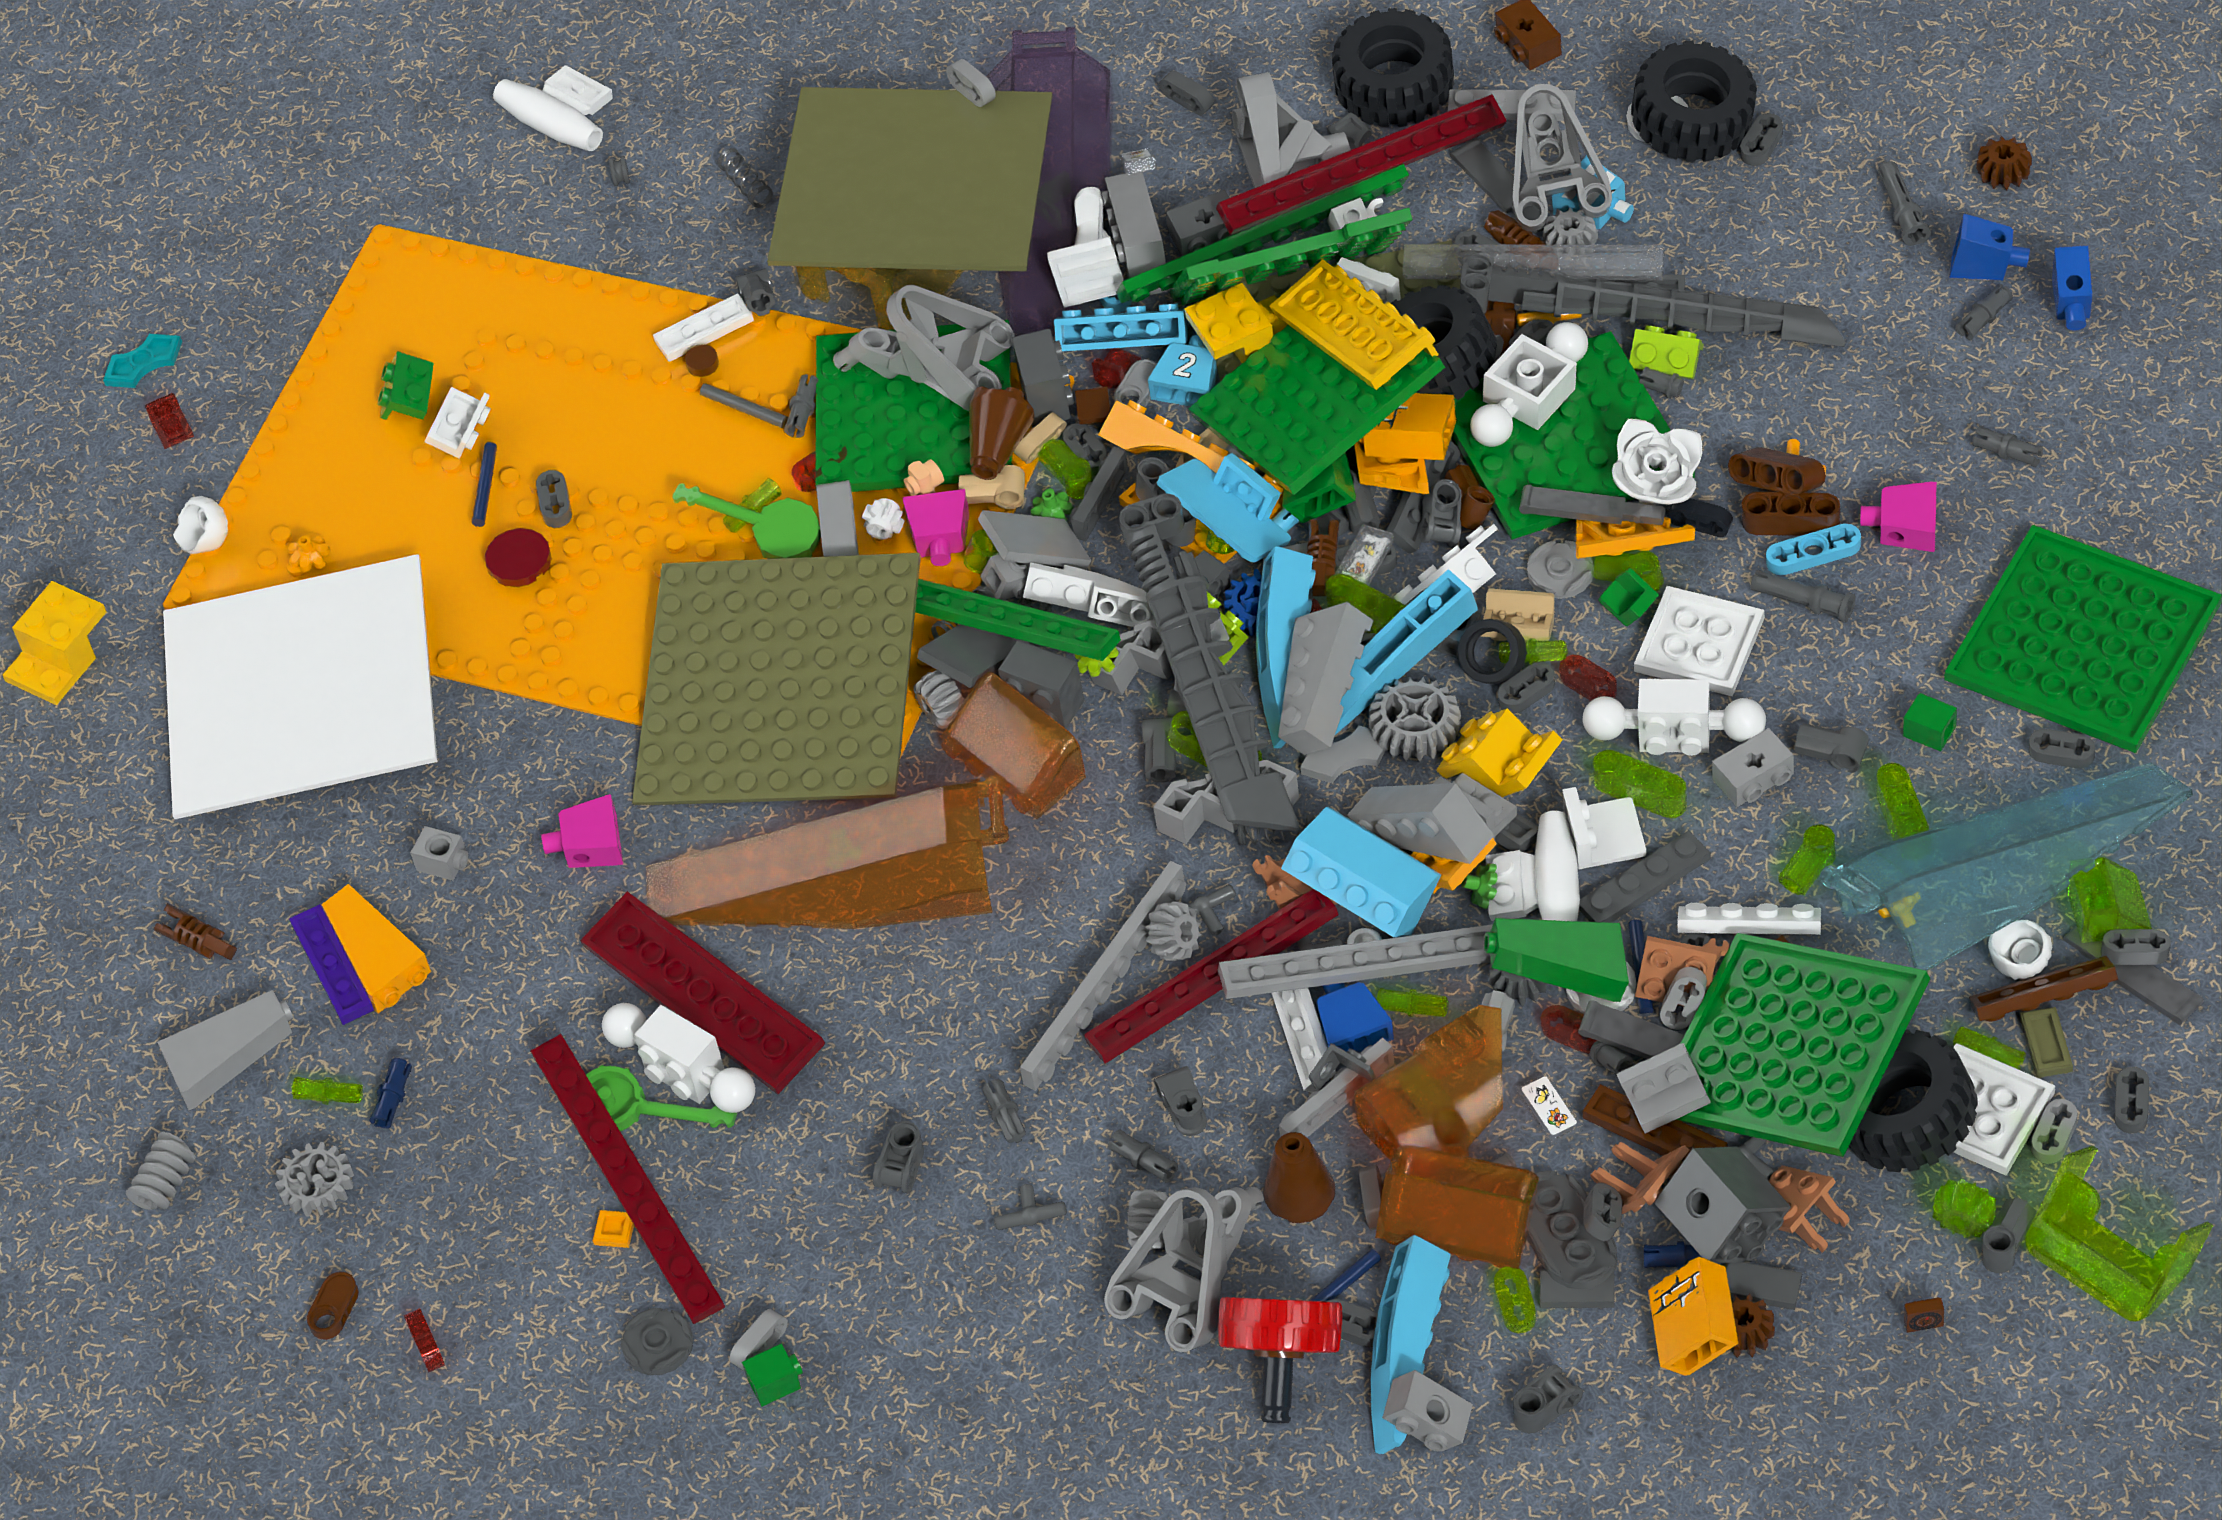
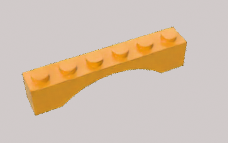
M1116 400L1098 436L1135 455L1150 451L1185 453L1197 458L1215 473H1217L1224 457L1228 454V451L1213 443L1210 444L1209 448L1199 444L1201 437L1185 428L1181 434L1171 429L1174 424L1172 421L1156 414L1154 419L1144 415L1147 408L1132 400H1129L1127 405ZM1241 459L1251 469L1255 470V465ZM1265 474L1262 478L1281 493L1269 517L1272 519L1283 508L1284 488Z

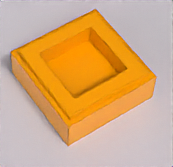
M600 1210L593 1237L594 1245L629 1248L634 1225L627 1213Z

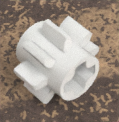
M886 498L875 500L873 505L867 504L862 518L866 521L863 526L866 527L868 534L876 539L885 540L892 538L893 534H899L905 522L901 518L903 511H900V506L893 500Z

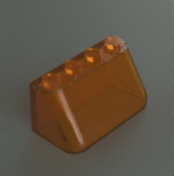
M990 671L976 681L941 735V746L949 757L961 759L972 775L975 777L981 775L988 781L989 786L996 794L1000 796L1005 794L1011 799L1013 805L1020 813L1026 814L1028 812L1036 819L1040 818L1086 778L1081 748L1075 737L1062 725Z
M1415 1145L1399 1146L1395 1150L1385 1173L1375 1238L1384 1239L1392 1245H1399L1411 1236L1416 1235L1465 1261L1479 1260L1492 1263L1501 1269H1519L1536 1199L1539 1177L1532 1171Z

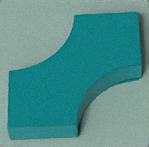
M149 334L144 343L128 353L111 356L103 379L105 386L136 388L140 379L150 371L164 366H174L182 344L181 336Z

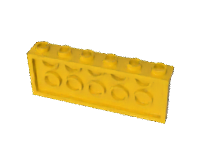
M1321 260L1270 305L1271 310L1277 317L1375 390L1387 383L1394 374L1408 362L1412 361L1422 350L1432 357L1439 355L1432 345L1435 339L1425 327L1422 326L1418 329L1415 322L1407 314L1401 316L1389 301L1384 304L1375 291L1370 289L1367 292L1363 284L1356 277L1350 279L1339 265L1333 267L1325 260Z

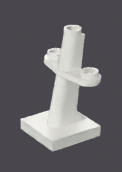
M1096 187L1083 188L1076 195L1074 203L1077 223L1075 245L1047 252L1048 261L1064 308L1117 295L1116 291L1121 282L1124 281L1115 254L1116 245H1114L1112 238L1103 229V200L1100 190Z

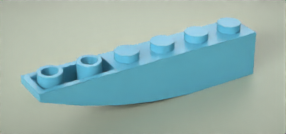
M1275 546L1264 559L1256 619L1258 679L1264 714L1274 748H1282L1286 743L1278 738L1294 623L1295 618L1310 614L1312 600L1308 599L1309 589L1312 588L1316 571L1312 569L1313 556Z
M1449 569L1401 610L1364 647L1361 659H1355L1350 672V676L1354 680L1351 689L1347 690L1341 699L1340 705L1344 709L1335 735L1373 702L1376 693H1382L1384 685L1391 687L1396 679L1399 680L1478 610L1472 590Z
M1416 1235L1411 1236L1395 1247L1378 1310L1371 1365V1416L1375 1452L1378 1454H1385L1393 1448L1399 1447L1406 1438L1407 1434L1398 1431L1395 1425L1382 1417L1393 1379L1413 1370L1423 1374L1425 1365L1422 1361L1425 1350L1433 1338L1431 1327L1434 1318L1441 1308L1439 1297L1442 1287L1450 1274V1270L1447 1267L1451 1254Z

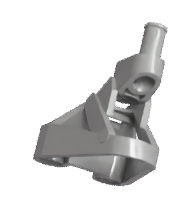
M1269 72L1236 79L1237 94L1241 108L1232 110V120L1238 145L1254 188L1351 150L1345 132L1321 136L1314 130L1313 124L1310 121L1301 118L1276 94Z
M1537 84L1530 87L1521 96L1516 120L1517 133L1512 204L1518 225L1526 231L1541 229L1548 218L1546 196L1576 190L1579 207L1586 216L1591 218L1604 216L1609 211L1612 202L1609 178L1566 95L1558 87L1550 84ZM1539 93H1548L1555 96L1561 103L1566 130H1560L1557 119L1552 112L1538 110L1528 120V137L1524 112L1527 101ZM1577 137L1597 177L1581 167ZM1545 148H1553L1557 151L1558 157L1555 161L1546 162L1540 156L1541 151ZM1523 150L1527 181L1519 192ZM1566 171L1571 172V175L1544 181L1539 179V177ZM1590 193H1600L1605 199L1604 203L1599 207L1590 206L1586 200ZM1528 206H1535L1540 210L1541 215L1536 220H1528L1523 216V210Z
M906 285L892 294L887 301L886 312L888 319L896 332L873 327L865 328L851 337L849 346L837 352L833 357L835 366L838 369L842 367L841 371L843 372L850 370L855 364L861 362L888 379L894 378L899 374L909 376L911 380L925 383L969 411V404L977 387L989 389L1002 388L998 377L981 365L979 360L990 361L1013 345L1012 337L1015 336L1007 322L989 311L915 285ZM902 298H906L905 301L912 318L911 320H908L903 313L901 306ZM933 312L966 329L939 337Z
M1193 1187L1179 1190L1169 1196L1111 1276L1104 1298L1105 1307L1109 1314L1114 1318L1127 1319L1149 1310L1155 1300L1172 1309L1165 1328L1166 1341L1171 1348L1178 1352H1188L1209 1343L1218 1325L1221 1280L1227 1271V1261L1239 1243L1250 1211L1257 1210L1262 1206L1259 1203L1264 1201L1261 1190L1257 1187H1248L1245 1190L1234 1187L1223 1190L1213 1196L1204 1189ZM1189 1197L1202 1204L1204 1212L1200 1218L1193 1216L1183 1219L1182 1199ZM1162 1232L1166 1255L1141 1265ZM1194 1243H1195V1247H1196L1197 1251H1198L1200 1254H1202L1204 1257H1200V1256L1194 1251V1249H1193ZM1179 1260H1182L1202 1271L1201 1280L1176 1268L1175 1265ZM1126 1292L1131 1296V1305L1127 1301ZM1187 1324L1192 1329V1338L1187 1333Z

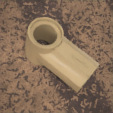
M1005 465L996 478L992 480L980 479L974 474L960 475L959 490L965 489L968 504L996 503V505L1004 509H1016L1024 503L1025 472L1018 466Z

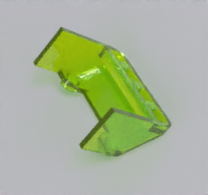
M2091 1145L2065 1155L2026 1233L2025 1244L2033 1257L2126 1320L2140 1321L2149 1317L2188 1275L2213 1225L2207 1221L2181 1232L2176 1243H2168L2161 1246L2153 1259L2095 1221L2100 1210L2101 1199L2097 1190L2083 1180L2098 1148Z

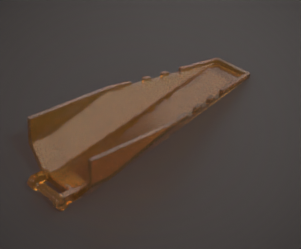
M991 776L985 781H981L978 778L945 782L889 801L646 866L647 906L672 925L696 926L703 924L706 926H724V924H745L746 927H757L759 924L778 925L781 928H791L792 925L812 926V928L860 929L993 913L987 883L983 846L1004 844L1009 840V829L1004 822L1003 794L1006 790L1005 780L1000 776ZM989 797L991 826L988 829L981 830L980 807L985 806L984 798Z

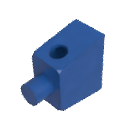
M1963 214L1952 251L1949 278L2003 280L2008 265L2027 267L2030 248L2012 246L2014 230L2010 226Z
M2088 246L2055 248L2052 285L2057 320H2066L2067 329L2081 330L2086 327V318H2090L2092 304Z
M1358 982L1347 987L1344 983L1322 986L1326 995L1319 997L1316 1003L1320 1025L1328 1047L1332 1043L1345 1052L1353 1049L1359 1053L1367 1046H1373L1382 1038L1387 1042L1394 1040L1391 1018L1364 983Z

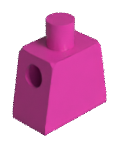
M1937 482L1884 487L1882 489L1881 506H1861L1860 526H1880L1881 544L1935 552Z
M965 489L903 497L906 518L917 553H920L921 557L930 556L931 563L935 566L949 564L951 561L950 554L962 552L966 545L969 506Z
M611 794L561 810L558 814L560 831L541 834L544 853L550 854L564 851L569 868L623 864L617 814Z

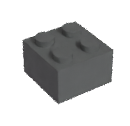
M1050 329L1012 337L1024 399L1034 409L1035 417L1031 424L1032 428L1036 427L1052 412L1063 420L1070 419L1068 406L1074 405L1070 385L1065 386L1070 384L1066 364L1064 365L1063 361L1059 362V360L1064 359L1060 341H1053Z
M1017 640L998 669L1006 709L1017 717L1027 716L1038 720L1046 728L1056 727L1065 731L1084 702L1078 662Z

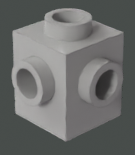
M997 553L995 556L990 557L980 577L996 599L1022 598L1030 564L1004 561L1000 554Z

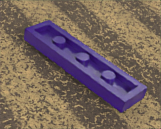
M319 904L289 918L291 926L342 1025L374 1011L372 1003L321 905Z

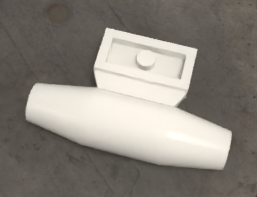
M566 65L545 81L542 91L528 85L503 79L497 84L493 93L494 100L520 122L558 142L588 151H594L600 145L603 131L584 115L595 114L613 99L612 89Z
M1548 811L1539 818L1535 855L1520 852V850L1486 855V865L1488 863L1496 864L1497 869L1495 873L1498 876L1497 882L1492 885V887L1496 888L1497 893L1493 900L1489 899L1488 910L1491 921H1494L1495 918L1515 919L1526 917V914L1538 907L1542 920L1577 921L1580 895L1575 843L1567 815L1561 811Z

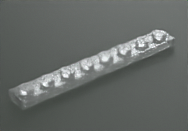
M1404 244L1402 274L1404 279H1461L1464 259L1469 255L1480 254L1489 257L1493 265L1501 266L1502 271H1506L1508 267H1513L1514 272H1519L1520 268L1526 269L1527 274H1531L1532 270H1538V275H1543L1544 271H1548L1552 277H1555L1556 273H1564L1570 277L1596 280L1597 278L1602 280H1663L1665 249L1664 245Z

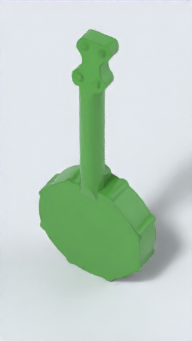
M683 483L677 486L672 496L675 503L686 501L688 506L697 504L753 524L754 537L763 558L812 557V553L820 542L821 530L813 507L790 498L779 500L764 506L763 510L759 513L700 492L697 486L688 489Z
M601 1065L599 1068L586 1074L620 1131L638 1122L640 1114L709 1123L712 1128L717 1127L719 1124H725L730 1128L736 1120L737 1113L722 1111L717 1106H714L712 1109L647 1101L645 1100L642 1087L639 1086L637 1079L630 1073L628 1068Z

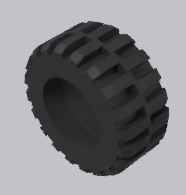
M1389 8L1388 12L1381 13L1377 10L1371 12L1370 16L1366 18L1364 16L1357 18L1354 21V25L1351 26L1349 24L1341 32L1342 36L1337 38L1334 44V51L1332 52L1335 92L1342 107L1348 108V113L1352 112L1358 118L1361 116L1363 122L1370 125L1377 122L1380 127L1388 128L1390 124H1398V127H1404L1410 121H1414L1416 124L1423 121L1426 114L1432 116L1439 110V104L1443 106L1448 100L1449 90L1453 89L1454 85L1451 43L1443 28L1437 22H1432L1430 17L1422 13L1418 16L1415 11L1408 9L1401 12L1397 11V8ZM1391 61H1403L1415 65L1413 68L1397 74H1381L1371 70L1382 63Z
M1684 41L1682 45L1672 43L1665 46L1664 51L1660 48L1652 53L1650 58H1647L1642 63L1640 71L1637 72L1631 105L1633 125L1640 132L1639 136L1645 143H1651V148L1660 154L1662 151L1667 153L1668 158L1674 160L1683 158L1686 159L1685 162L1695 163L1699 159H1702L1703 162L1712 161L1715 156L1722 158L1730 154L1731 149L1733 151L1737 149L1751 127L1757 98L1756 81L1752 78L1753 74L1746 65L1742 66L1743 61L1737 55L1733 54L1731 56L1726 48L1721 46L1715 48L1711 46V43L1702 41V44H1694L1693 41ZM1681 94H1695L1711 100L1717 106L1708 109H1692L1676 103L1671 97Z
M1438 285L1437 288L1427 286L1422 287L1421 291L1415 293L1413 291L1408 292L1399 301L1395 299L1391 304L1398 310L1401 316L1407 314L1415 322L1418 329L1423 326L1432 334L1435 339L1432 345L1437 344L1434 346L1439 354L1437 357L1441 359L1445 366L1440 373L1416 393L1454 395V399L1459 400L1465 396V392L1471 389L1473 391L1479 385V380L1484 378V374L1490 369V365H1493L1497 348L1494 332L1476 298L1462 289L1456 287L1451 289L1446 285Z
M1905 1030L1850 1142L1849 1147L1852 1148L1854 1154L1861 1161L1868 1162L1869 1166L1876 1169H1883L1885 1166L1887 1171L1901 1172L1902 1168H1907L1911 1172L1921 1170L1920 1166L1928 1163L1929 1166L1938 1163V1158L1944 1154L1949 1156L1957 1149L1956 1144L1958 1141L1963 1143L1970 1132L1967 1126H1972L1975 1122L1977 1115L1975 1109L1978 1105V1098L1974 1090L1975 1086L1953 1046L1948 1045L1946 1040L1937 1035L1931 1037L1929 1032L1916 1030L1912 1034L1910 1030ZM1913 1086L1930 1087L1923 1100L1912 1109L1897 1115L1886 1116L1878 1114L1884 1102L1896 1092Z

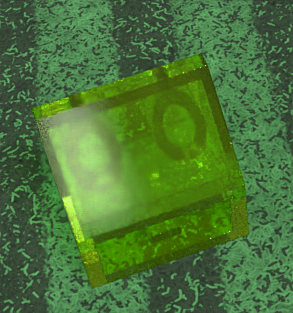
M2106 857L2069 861L2066 890L2081 943L2102 941L2103 936L2108 931L2115 929H2152L2138 878L2134 872Z

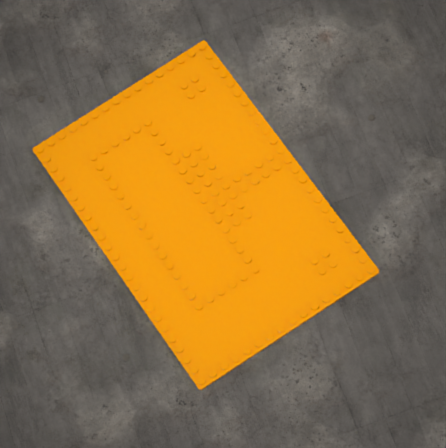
M376 225L372 229L218 504L224 509L228 519V534L222 546L214 551L190 554L164 600L163 607L165 610L419 554L421 558L430 675L642 726L662 563L767 559L763 558L752 530L753 524L697 504L688 506L686 501L675 503L672 496L677 486L681 483L685 484V487L688 489L697 486L700 492L759 513L763 510L764 506H768L776 501L786 498L798 500L813 507L820 525L815 487L816 396L814 399V413L808 418L804 436L796 438L797 428L795 429L794 436L791 437L785 433L784 428L701 396L700 389L705 383L789 417L791 411L789 403L791 398L796 395L800 377L808 374L806 384L809 383L811 375L816 377V336L856 333L862 329L770 310L769 314L758 316L757 313L751 311L754 319L753 322L705 344L716 350L719 365L712 374L698 377L688 371L685 361L686 354L668 362L655 343L653 334L724 299L386 225ZM397 351L434 363L428 409L423 420L393 410L387 420L380 418L382 406L377 405L380 391L385 386V381L381 380V374L385 363H391ZM1011 362V387L1022 391L1017 364ZM1069 375L1070 384H1066L1065 386L1070 385V388L1072 390L1075 381L1074 377ZM451 387L478 400H481L484 392L490 395L486 406L491 408L483 426L478 423L476 424L474 431L478 432L479 435L472 449L465 448L460 459L424 442ZM1032 425L1030 426L1024 437L1033 429ZM492 442L497 445L486 520L484 526L476 527L472 524L483 450L485 443ZM1013 452V465L1020 467L1025 472L1024 491L1041 454L1031 463L1026 464ZM548 470L561 472L568 488L572 518L568 524L560 528L546 525L540 510L536 480L539 475ZM959 483L938 485L935 487V492L959 490ZM555 484L549 485L550 493L556 492ZM907 488L852 492L859 555L917 553L903 504V497L910 496ZM882 498L896 502L900 506V511H903L901 518L905 520L900 533H894L892 538L885 540L876 539L869 535L866 527L863 526L866 520L862 518L867 504L873 505L875 500ZM996 503L968 504L969 521L965 549L959 553H951V561L945 566L933 565L930 556L921 557L919 579L969 592L981 586L983 580L980 576L990 557L995 556L997 549L981 526L978 518L982 510L1014 513L1016 509H1004L996 505ZM559 505L553 506V514L559 513ZM517 528L532 529L542 534L549 544L552 560L547 572L544 575L541 573L536 577L537 581L525 586L511 587L504 586L498 583L497 579L493 578V576L491 577L486 567L485 553L488 545L495 537L505 531ZM305 534L310 539L318 535L324 539L331 552L328 556H322L326 562L322 569H317L311 564L310 571L302 572L300 565L296 568H292L289 565V558L291 556L288 553L289 544L293 542L298 543V538ZM821 538L816 550L812 553V557H824ZM915 613L900 758L923 711L919 708L920 705L915 699L914 685L924 675L937 670L920 661L917 657L919 648L934 640L931 632L932 625L937 621L943 620ZM945 620V622H948L952 624L954 627H956V624L954 622ZM945 623L946 626H948L950 629H953L950 625ZM936 626L939 636L946 633L942 627Z

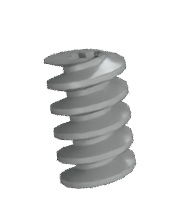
M162 1131L158 1134V1140L152 1144L151 1152L147 1153L145 1157V1163L139 1167L138 1175L134 1176L131 1183L132 1186L127 1188L125 1193L133 1204L146 1210L156 1208L168 1209L170 1202L166 1197H175L177 1192L172 1185L180 1186L183 1183V1179L179 1174H188L190 1168L186 1163H194L196 1159L194 1153L189 1150V1147L182 1139L168 1132Z

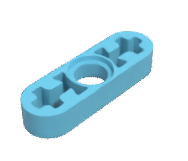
M1840 524L1775 543L1766 552L1767 568L1773 574L1787 575L1852 556L1861 547L1860 530L1852 524ZM1846 537V539L1851 540V542L1845 543V541L1840 540V538ZM1828 541H1830V545L1833 546L1832 549H1829ZM1811 545H1816L1823 549L1817 555H1810L1804 550ZM1794 550H1798L1799 558H1797V553H1794ZM1782 555L1787 561L1781 562L1780 559H1776V556Z

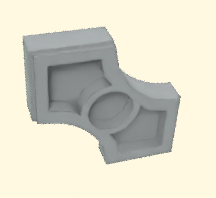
M1358 725L1351 735L1343 740L1333 742L1331 748L1307 754L1300 767L1301 775L1333 784L1341 773L1350 768L1362 765L1378 767L1385 751L1379 746V741H1374L1372 731L1369 728Z

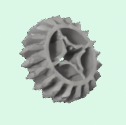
M1409 676L1406 683H1401L1396 679L1393 687L1384 685L1382 693L1375 694L1373 703L1369 708L1370 718L1368 719V726L1372 731L1374 741H1379V746L1383 751L1390 750L1393 758L1399 754L1403 755L1406 762L1410 756L1416 757L1419 762H1421L1424 755H1428L1434 760L1436 751L1443 753L1448 745L1454 743L1456 735L1459 734L1461 728V721H1459L1461 720V710L1457 706L1456 697L1450 695L1448 687L1439 689L1437 680L1427 684L1424 677L1419 682H1413ZM1395 714L1397 720L1391 723L1389 718ZM1436 714L1441 718L1437 724L1432 722Z

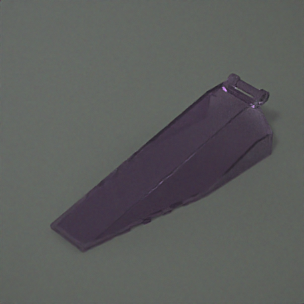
M1066 27L1065 31L1023 33V30H1013L1012 50L986 75L995 91L1053 93L1027 271H998L1006 318L1009 320L1015 337L1050 329L1052 336H1055L1054 319L1062 317V311L1081 310L1082 303L1064 308L1048 261L1047 252L1075 245L1077 223L1074 203L1076 195L1081 189L1087 187H1096L1100 192L1106 191L1105 178L1111 177L1114 107L1111 71L1077 47L1076 27ZM1066 43V46L1024 48V45ZM1103 205V218H1104L1105 209H1104V205Z

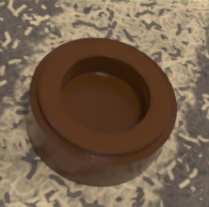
M697 345L691 348L685 356L687 369L694 376H708L715 372L719 365L717 352L709 345Z

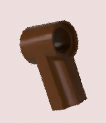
M1458 465L1456 468L1448 470L1444 479L1454 481L1461 489V526L1470 530H1476L1483 525L1495 498L1489 490L1479 486L1468 465Z

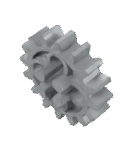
M320 1142L317 1149H312V1146L308 1143L305 1146V1152L302 1153L297 1149L292 1150L294 1158L292 1160L283 1158L282 1163L285 1169L276 1171L279 1181L275 1185L283 1204H289L294 1213L302 1208L307 1217L315 1209H317L320 1216L324 1215V1207L327 1206L336 1210L337 1205L335 1201L337 1199L346 1201L348 1197L344 1189H353L354 1186L351 1180L354 1172L346 1154H340L336 1146L331 1147L327 1151L324 1142ZM315 1166L317 1167L319 1174H315ZM310 1184H314L315 1186L314 1194Z

